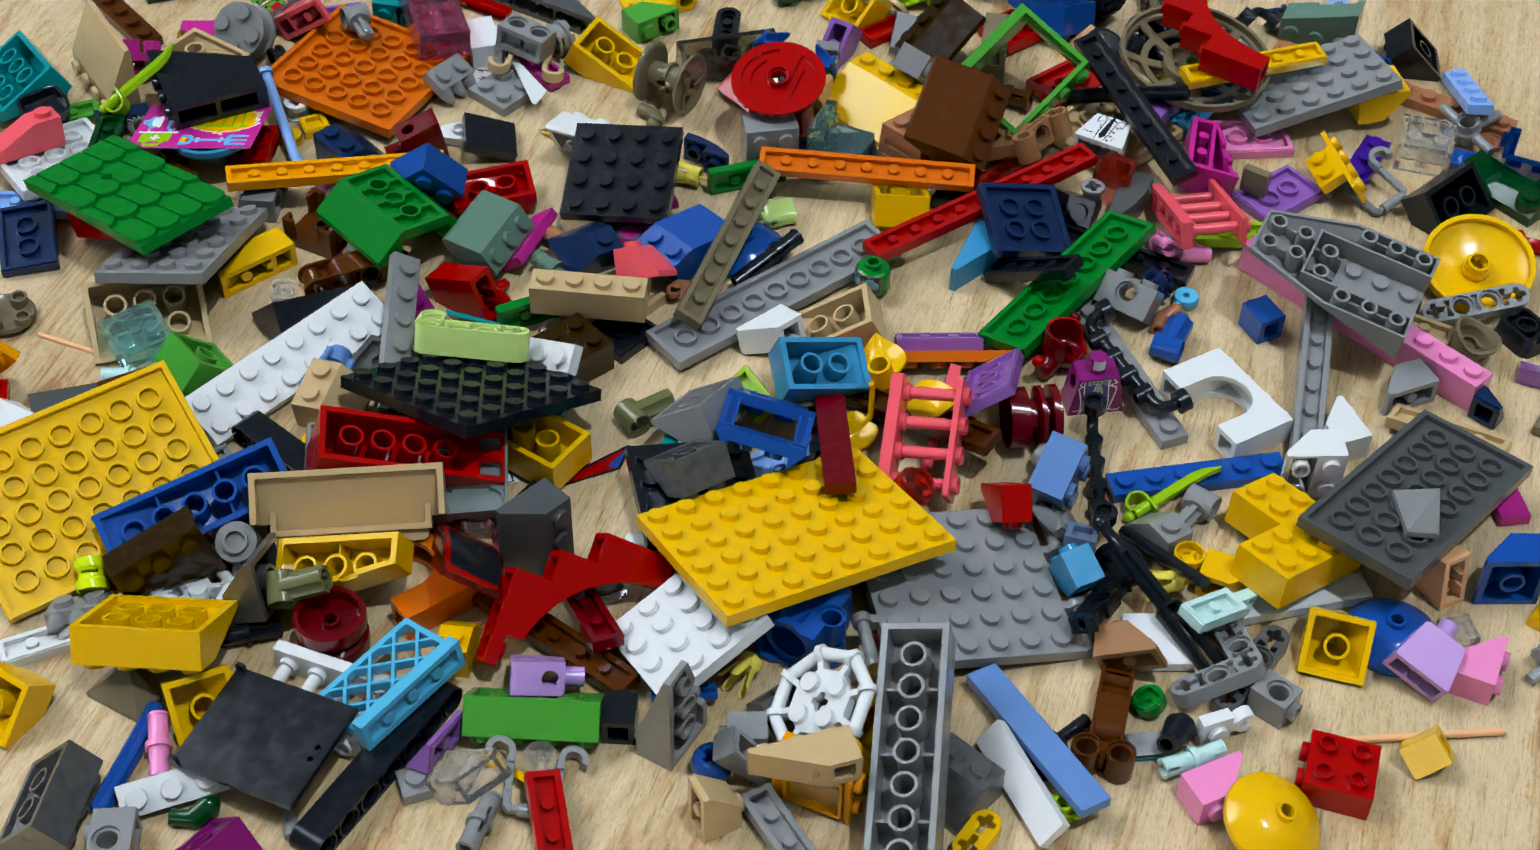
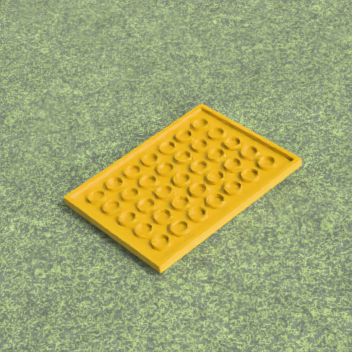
M164 360L0 427V606L9 624L49 607L50 603L59 596H74L78 594L76 593L75 582L78 580V573L74 571V559L90 555L103 556L107 553L91 516L220 460ZM105 570V577L110 579L107 571Z
M857 447L852 448L857 493L826 495L824 492L821 457H818L816 460L793 465L786 470L766 473L761 477L737 482L722 489L708 491L692 500L682 499L676 503L653 508L636 515L638 528L726 627L955 551L957 539Z

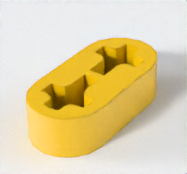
M989 809L976 811L954 838L951 850H967L971 844L974 845L973 850H991L1001 835L1002 820L995 811ZM987 824L992 826L991 828L987 827L982 834H979L980 826L984 827Z

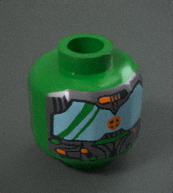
M869 256L859 260L855 266L854 286L856 287L866 282L876 298L889 290L891 278L889 263L877 256Z

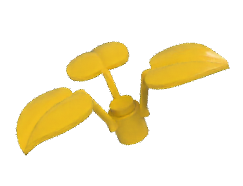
M878 333L872 336L864 348L867 369L871 379L868 383L870 388L868 414L865 417L863 413L858 411L847 412L851 447H857L860 451L869 447L879 433L877 425L870 422L874 414L875 389H889L892 372L900 373L907 362L904 350ZM934 379L921 380L915 384V387L953 389L949 385ZM912 399L907 403L909 414L919 417L939 418L954 407V402Z

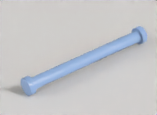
M263 66L259 69V72L266 84L268 97L271 105H273L272 109L290 160H304V158L300 157L273 80V69L270 66Z

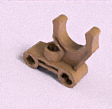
M1061 106L1049 109L1033 122L1021 124L1017 133L1013 135L1008 129H998L987 161L1017 156L1018 162L1022 165L1038 161L1042 157L1041 151L1054 141L1066 139L1073 134L1067 108Z

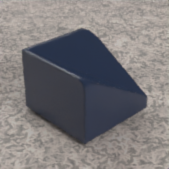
M1484 385L1474 395L1467 416L1494 430L1503 421V406L1490 389Z

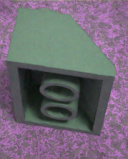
M482 190L441 241L459 264L488 266L494 277L499 274L535 225L518 203Z

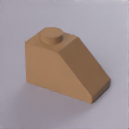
M1114 620L1109 623H1101L1099 631L1095 633L1093 658L1101 670L1103 663L1108 668L1132 672L1133 669L1142 671L1167 667L1168 662L1157 644L1128 620Z

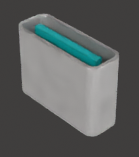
M1160 731L1124 735L1123 740L1129 741L1136 748L1137 756L1135 763L1157 762L1158 758L1167 756V754L1162 753L1157 748L1156 742L1160 737Z

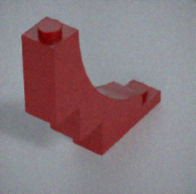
M596 533L587 559L565 550H551L542 577L518 567H506L473 661L483 665L496 666L497 661L502 659L506 650L505 637L511 640H523L531 628L548 611L574 594L592 587L612 583H628L656 590L674 575V568L662 554L610 533Z

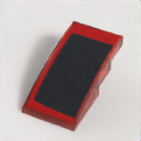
M437 521L432 531L436 538L431 546V549L435 552L430 562L431 567L440 575L499 600L502 594V562L497 549L491 544Z

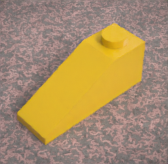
M278 227L253 237L218 274L222 296L226 299L298 265L295 243Z

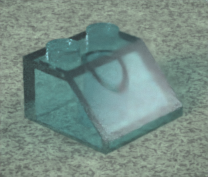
M147 299L96 323L119 367H126L128 364L138 367L153 360L171 332L161 312L151 299Z

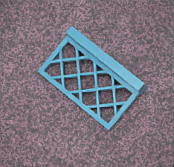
M406 617L321 691L319 695L330 699L343 697L342 703L356 707L359 712L365 711L350 724L346 731L358 738L360 746L371 751L466 664L457 639L450 635L443 639ZM407 631L415 634V640L398 642V639ZM436 646L428 655L421 656V648ZM415 650V657L398 660V652ZM391 654V661L374 664V660L380 655ZM413 667L405 676L397 677V670ZM391 671V679L373 681L375 673ZM367 675V683L350 685V682L355 677ZM389 689L380 698L373 699V691ZM366 693V701L349 703V695Z

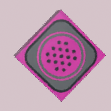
M621 222L615 233L624 247V242L636 241L648 230V227Z

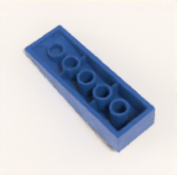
M270 437L91 517L107 553L186 505L211 538L215 540L219 529L229 522L241 521L250 525L248 473L282 472L287 470Z

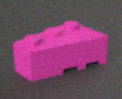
M1193 116L1184 138L1183 149L1197 167L1198 176L1179 184L1178 188L1195 193L1208 192L1209 179H1214L1231 198L1239 176L1237 172H1233L1231 166L1233 160L1231 156L1227 155L1225 149L1227 143L1218 122Z

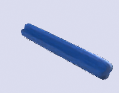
M154 701L147 703L90 802L89 809L92 812L93 808H112L117 799L114 787L127 782L145 750V742L148 740L147 714L154 710H165L162 703Z

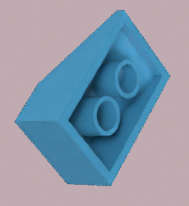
M779 337L768 354L776 397L798 404V402L815 401V396L844 394L847 397L870 391L868 383L871 379L867 369L861 337Z

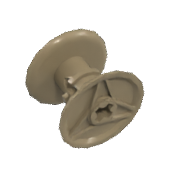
M658 39L650 42L639 57L634 71L633 93L635 98L640 101L650 99L660 87L664 93L673 92L672 102L676 113L681 116L689 114L699 101L707 77L706 59L701 54L690 56L680 68L676 62L668 63V50L665 43Z

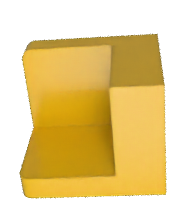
M1439 725L1402 741L1398 750L1414 779H1420L1453 764L1455 753Z

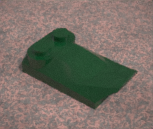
M1483 150L1478 151L1463 162H1474L1496 209L1527 228L1540 220V180L1535 182L1521 175Z

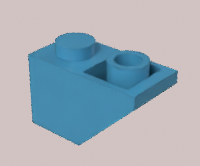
M1076 542L1064 546L1058 550L1059 555L1050 559L1051 564L1048 566L1055 585L1068 597L1097 586L1105 578L1088 542L1077 546Z

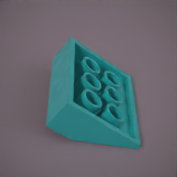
M20 30L0 47V122L22 115L16 103L20 97L54 85L58 86L66 96L73 87L43 52Z

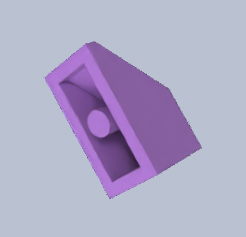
M831 17L822 40L840 42L839 69L854 55L863 31L854 24Z

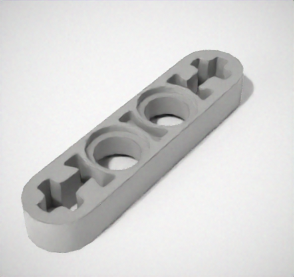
M1512 283L1429 300L1422 306L1419 315L1448 325H1454L1462 315L1479 320L1514 313L1517 309L1526 307L1531 295L1525 285ZM1512 293H1515L1517 297H1522L1520 302H1517L1516 298H1510ZM1484 297L1492 298L1496 303V307L1492 309L1485 308L1481 303V299ZM1463 303L1468 307L1469 312L1459 314L1454 310L1453 305ZM1429 310L1439 313L1438 317L1434 318L1433 315H1428Z

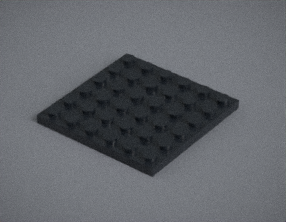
M423 354V356L403 357L399 362L379 363L377 367L371 369L358 368L353 373L341 376V388L464 439L601 401V389L589 385V381L568 377V374L565 372L547 370V366L544 364H532L528 361L511 363Z

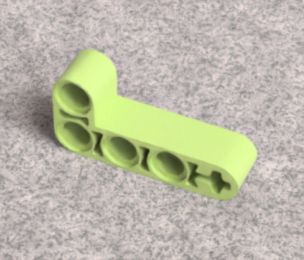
M437 309L423 310L415 320L414 351L417 353L522 363L529 360L530 330L528 328L447 320V313Z

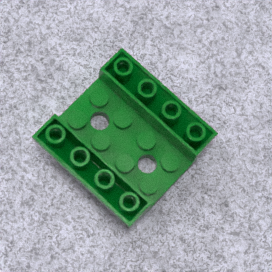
M387 164L339 179L316 210V216L377 268L388 266L389 256L394 251L402 253L404 240L412 239L429 231H435L444 238L458 220V218L423 190L404 179Z

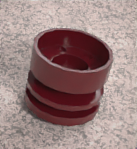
M1045 384L1043 388L1041 385H1033L1030 399L1024 386L1017 387L1015 395L999 402L1000 427L1007 450L1030 448L1032 436L1037 446H1039L1041 443L1045 444L1048 442L1052 431L1064 434V410L1058 387L1055 384Z

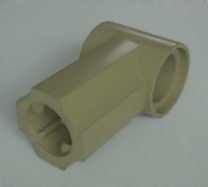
M667 388L639 401H635L633 398H626L616 405L613 414L632 437H638L646 433L650 428L651 419L675 402L672 392Z
M324 564L295 571L277 569L265 574L267 607L270 609L280 610L295 607L299 600L328 594L333 587L332 575L328 570V566Z

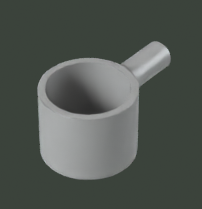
M232 521L222 526L217 532L215 548L221 558L233 565L232 575L235 577L263 540L260 534L247 523Z

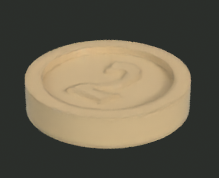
M888 0L894 4L893 8L895 10L910 13L898 0Z

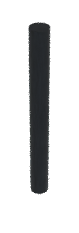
M1127 525L1119 529V535L1201 589H1205L1209 585L1210 579Z

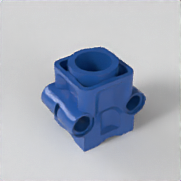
M845 587L766 614L774 626L756 640L755 653L762 660L769 663L782 664L790 668L813 652L816 645L826 644L827 647L845 650L846 630L850 626L852 591L849 587ZM831 661L830 669L838 668L843 663ZM817 665L809 671H817Z

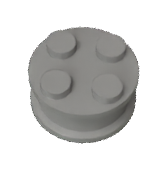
M235 1L227 4L215 18L214 35L250 53L253 59H258L266 54L267 49L272 48L276 38V25L272 15L264 7L243 1Z

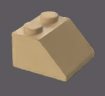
M313 358L291 402V407L297 425L307 428L308 423L316 421L321 405L366 411L371 400L341 388V376L353 373L352 370L339 362Z

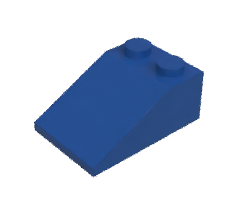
M1007 1L1015 9L1021 3L1026 5L1064 40L1069 39V36L1076 37L1090 24L1095 27L1096 1Z
M698 204L654 223L636 241H641V246L653 245L677 269V276L668 277L672 281L678 279L689 280L695 275L724 219L702 204Z

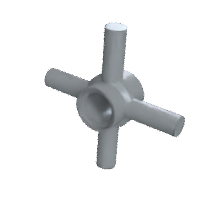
M1443 103L1439 107V111L1453 123L1452 131L1431 141V145L1435 150L1454 141L1462 147H1470L1475 144L1480 150H1483L1490 156L1495 153V148L1480 134L1483 127L1502 119L1500 110L1493 111V115H1484L1479 118L1478 115L1466 114L1465 112L1458 114L1447 103Z

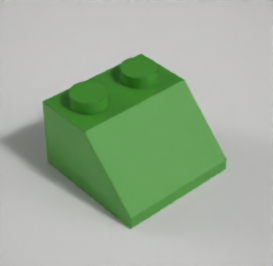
M172 331L153 359L155 363L161 360L165 361L184 396L191 394L234 365L215 344Z

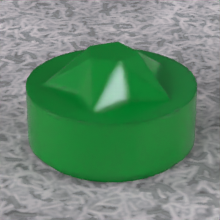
M1149 684L1138 688L1133 693L1131 703L1138 716L1149 719L1157 717L1165 710L1167 699L1160 687Z

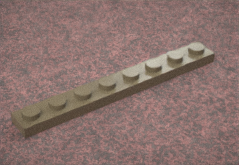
M759 159L756 161L673 316L696 330L702 325L781 173Z

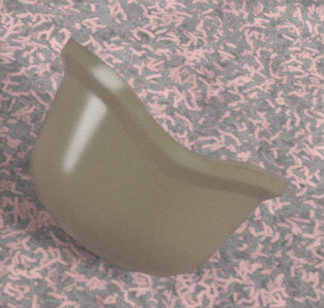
M1462 315L1455 323L1450 346L1476 363L1496 353L1502 346V338L1483 322L1473 317Z

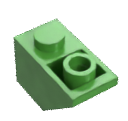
M640 2L621 10L622 30L637 44L679 29V8L675 5Z

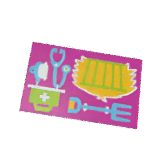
M152 105L130 139V142L140 145L141 148L250 149L273 105L176 130L172 120L167 121L163 106Z

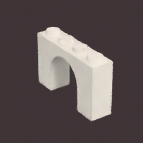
M1220 348L1163 370L1159 392L1168 401L1171 400L1170 394L1184 388L1190 395L1192 402L1208 397H1219L1236 403L1244 410V414L1217 426L1213 447L1224 458L1255 455L1288 440L1293 422L1288 412L1283 410L1268 393L1261 389Z

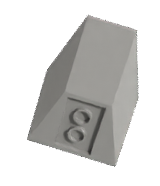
M1270 209L1249 249V252L1319 306L1393 359H1395L1414 320V315L1441 259L1361 224Z

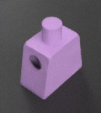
M1441 619L1437 626L1432 622L1426 621L1387 656L1382 664L1430 701L1435 702L1449 692L1465 653L1464 647L1453 639L1458 632L1457 625L1448 619Z
M510 654L508 683L510 696H564L565 687H584L585 667L566 666L564 657ZM547 671H554L556 673L554 679L550 681L543 680L542 676Z

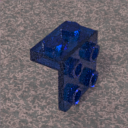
M1511 126L1509 132L1503 131L1498 147L1503 148L1500 158L1505 159L1504 165L1520 169L1523 164L1531 166L1530 172L1540 174V162L1514 155L1522 129Z

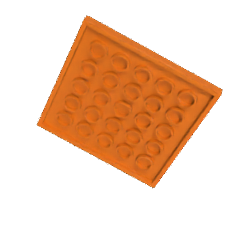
M341 4L330 14L333 19L313 28L270 66L274 72L273 80L278 94L390 138L395 134L394 128L397 125L410 119L436 94L422 80L425 72L456 53H459L468 63L470 61V51L371 15L370 24L374 31V37L370 38V41L365 42L364 39H360L356 32L343 28L339 10L340 7L347 5Z

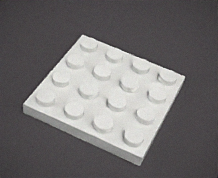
M87 117L62 124L66 145L0 165V172L24 201L37 200L41 197L28 190L23 180L33 175L36 176V173L56 163L59 164L60 161L78 152H82V150L88 147L95 126Z
M677 572L621 618L616 620L624 634V645L617 648L657 695L664 681L681 660L688 662L695 677L693 685L699 687L771 629L774 624L765 614L726 627Z

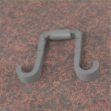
M1383 146L1372 148L1367 162L1369 167L1399 194L1396 193L1380 204L1379 208H1375L1369 201L1363 204L1348 181L1339 186L1373 217L1388 213L1401 203V199L1407 196V188L1386 171L1382 164L1375 159L1376 157H1383L1385 160L1391 159V150ZM1332 190L1325 196L1332 200L1335 191Z
M495 735L486 743L484 758L491 757L492 750L497 747L503 748L507 752L501 809L507 815L515 814V817L530 819L528 804L517 803L516 805L510 801L514 778L513 770L516 761V745L507 736ZM576 745L568 746L560 752L556 769H560L562 784H564L565 760L568 758L577 759L580 762V770L586 773L589 755L582 747Z

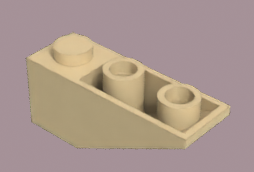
M849 724L839 727H828L823 731L811 734L795 735L778 742L762 743L747 749V772L749 775L824 787L862 779L863 756Z

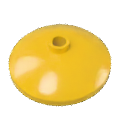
M1253 772L1242 776L1227 791L1223 803V819L1227 833L1238 850L1319 849L1321 829L1316 811L1306 795L1289 780L1273 773Z

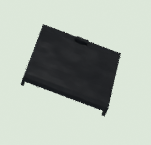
M237 662L234 674L175 755L170 754L167 760L174 768L194 773L202 778L205 777L207 780L223 784L231 789L234 788L236 791L239 790L242 793L252 795L254 798L258 797L260 800L269 801L271 804H276L278 807L292 811L359 711L356 707L247 670L242 662Z

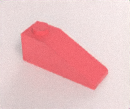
M300 0L275 17L274 22L286 40H290L333 18L320 0Z
M51 106L37 107L34 111L23 114L0 133V165L66 145L61 116Z

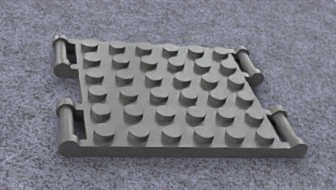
M1042 501L1033 504L1049 507L1046 503ZM988 509L927 512L957 539L956 550L863 581L862 584L872 614H869L867 611H858L851 616V623L854 630L858 631L866 658L864 662L870 675H878L879 655L871 630H877L881 642L882 623L950 622L956 638L955 669L985 667L992 663H996L998 666L1093 658L1095 633L1081 634L1084 643H1077L1067 617L1077 609L1085 598L1075 596L1068 601H1061L1046 562L1060 554L1058 550L1063 548V542L1059 541L1058 537L1051 533L1033 512V521H1038L1047 545L1040 546L1032 522H1022V528L1003 529V523L992 522Z

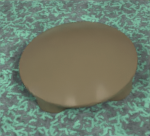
M16 290L10 294L0 295V334L19 332L27 328L35 320L37 314L36 306L28 298L26 292Z

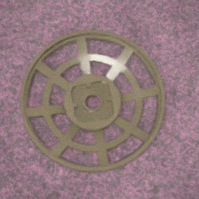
M1162 5L1149 8L1132 18L1124 28L1119 46L1121 62L1133 81L1139 86L1186 85L1178 73L1180 66L1195 64L1200 61L1197 58V53L1179 47L1180 42L1169 47L1163 41L1181 37L1178 35V30H1166L1156 34L1149 26V22L1162 19L1163 14L1160 13ZM1210 9L1219 25L1231 32L1230 35L1236 40L1241 38L1251 49L1257 52L1267 50L1263 41L1245 24L1225 13ZM1140 28L1148 37V40L1143 45L1140 55L1127 51L1126 47L1132 34ZM1153 46H1156L1164 53L1162 61L1148 58L1149 51ZM1129 60L1141 64L1142 70L1153 84H1149L1132 67ZM1149 67L1163 70L1167 78L1159 81ZM1271 75L1265 76L1264 81L1256 92L1250 96L1238 92L1242 86L1234 84L1232 88L1218 84L1191 89V96L1186 101L1163 102L1197 112L1218 113L1243 108L1258 99L1267 88ZM1212 88L1221 94L1202 97L1200 90ZM1228 98L1238 100L1235 102L1224 104H1204L1218 102Z

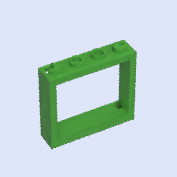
M1023 3L961 64L980 71L1027 24L1076 68L1016 128L1004 117L1002 118L999 127L1010 130L1012 135L1017 133L1021 124L1033 122L1043 113L1054 108L1059 102L1063 103L1072 93L1071 90L1077 84L1084 83L1091 71L1089 61Z

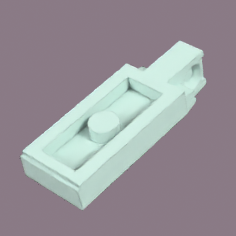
M1225 587L1182 603L1177 614L1201 634L1248 615L1249 611L1253 609L1254 601L1258 595L1249 588L1232 593Z

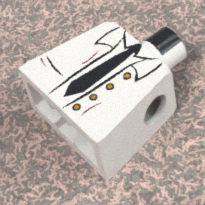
M1096 114L1075 132L1073 146L1082 142L1098 156L1097 163L1119 170L1121 164L1116 162L1122 163V161L1118 159L1109 160L1107 159L1109 157L1108 154L1116 153L1115 155L1119 154L1121 155L1120 157L1124 158L1129 144L1131 126L1121 114H1114L1112 117Z

